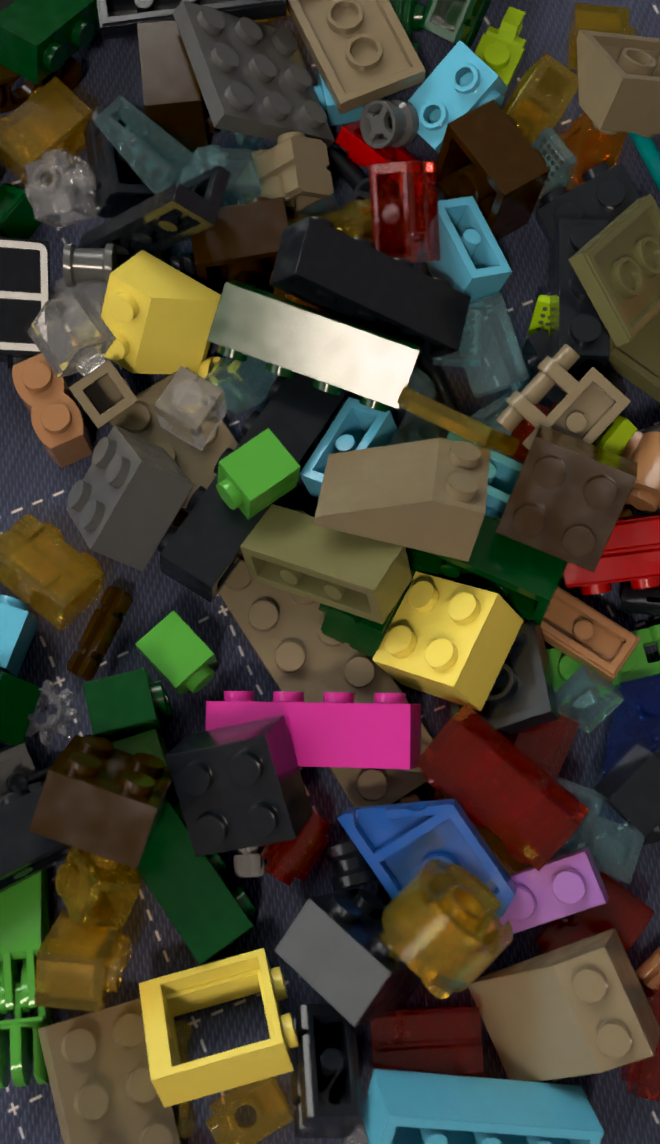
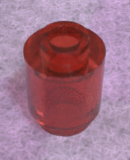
M312 812V816L296 839L266 844L260 854L261 857L268 861L263 870L288 886L292 884L295 878L303 883L306 881L330 841L326 835L332 825L314 812Z

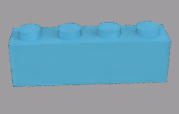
M374 1069L363 1106L362 1120L369 1144H600L604 1134V1130L582 1086Z

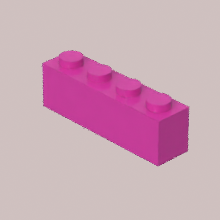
M224 691V701H206V731L284 715L298 766L414 769L420 767L421 704H406V693H374V703H354V692H323V702H304V692L273 691V702L255 701V691Z

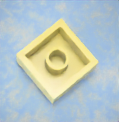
M416 571L372 661L401 685L481 712L524 620L498 593Z

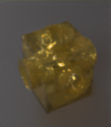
M72 846L65 862L59 866L55 879L56 891L61 896L75 926L124 927L143 884L135 868Z

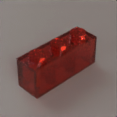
M467 704L448 721L414 763L423 771L425 779L431 786L441 792H448L452 797L456 798L463 805L465 813L475 824L484 828L488 827L504 841L506 849L514 858L522 863H530L538 871L542 869L576 831L589 810L586 805Z

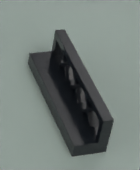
M217 165L184 184L178 182L84 233L78 248H105L107 243H114L117 248L119 267L141 250L154 255L215 226L231 172Z

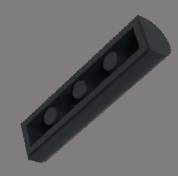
M96 0L103 40L138 36L137 23L175 20L173 13L182 0ZM185 0L201 6H211L218 11L238 18L247 17L253 21L284 17L287 14L286 0Z

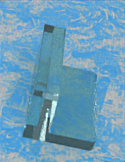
M500 292L470 302L459 353L473 396L480 398L508 388L511 395L515 390L521 392L529 384L530 378L502 293Z

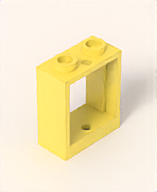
M264 948L139 983L150 1078L164 1108L294 1071L289 1049L299 1046L291 1013L282 1015L279 1003L281 1000L288 999V992L281 966L270 967ZM261 992L270 1039L183 1064L180 1063L174 1022L175 1016Z

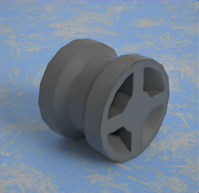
M374 100L366 105L360 117L362 138L367 145L377 149L405 147L411 144L417 135L419 127L416 109L406 100Z

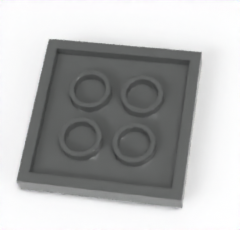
M182 0L174 11L173 16L214 128L276 142L277 138L284 133L303 132L305 137L322 140L328 149L335 140L328 125L326 113L321 107L313 87L312 78L305 67L298 49V42L292 32L284 28H275L258 23L247 17L239 18L218 11L211 6H201Z

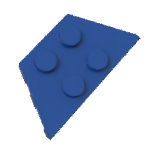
M456 798L346 809L338 816V821L409 925L424 938L426 942L424 947L437 957L435 963L455 991L461 988L477 957L492 936L494 928L515 897L516 885Z

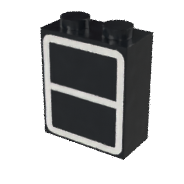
M0 237V362H8V369L12 370L13 365L43 352L52 357L49 241Z

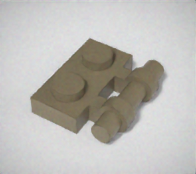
M564 344L552 358L549 356L545 357L537 366L540 372L521 392L517 390L513 392L506 400L508 407L497 417L496 421L509 433L523 419L531 424L535 430L522 443L528 450L540 424L592 444L631 401L594 367L578 382L567 371L576 363L580 356L569 345ZM556 385L566 396L545 416L536 405Z

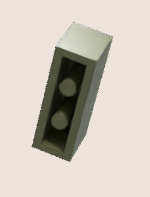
M271 504L240 546L251 580L383 624L412 580L406 547L313 525L314 517L306 512Z

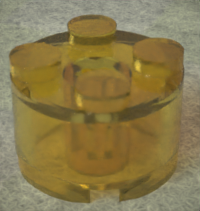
M431 859L426 862L384 909L382 915L384 931L380 934V938L390 949L388 955L391 958L403 961L414 973L422 978L425 987L431 994L440 999H447L453 992L466 990L512 942L513 928L510 920L502 926L500 919L495 913L501 906V903L480 879L455 863L446 870L437 867L441 859Z

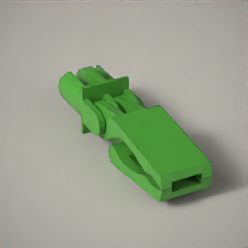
M47 869L0 893V1089H5L9 1085L10 1066L13 1083L16 1087H24L30 1084L33 1068L32 1030L34 1077L38 1085L49 1084L38 1034L39 1028L53 1024L50 1015L49 981L47 978H42L40 966L41 961L51 960ZM23 963L21 981H19L17 964ZM34 1011V1013H38V1017L27 1018V1012ZM11 1013V1015H15V1019L4 1020V1015Z

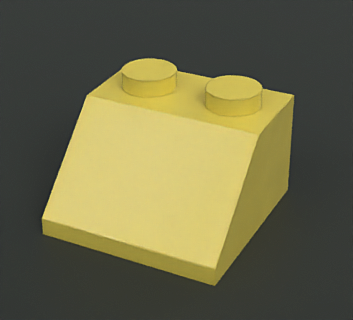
M141 250L109 275L94 351L133 374H173L180 369L188 367L192 375H197L201 363L207 357L211 343L207 339L221 295Z

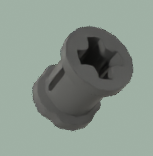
M65 243L63 249V276L66 287H76L77 283L108 284L110 273L118 268L117 248L114 243H107L105 248H76L73 243Z

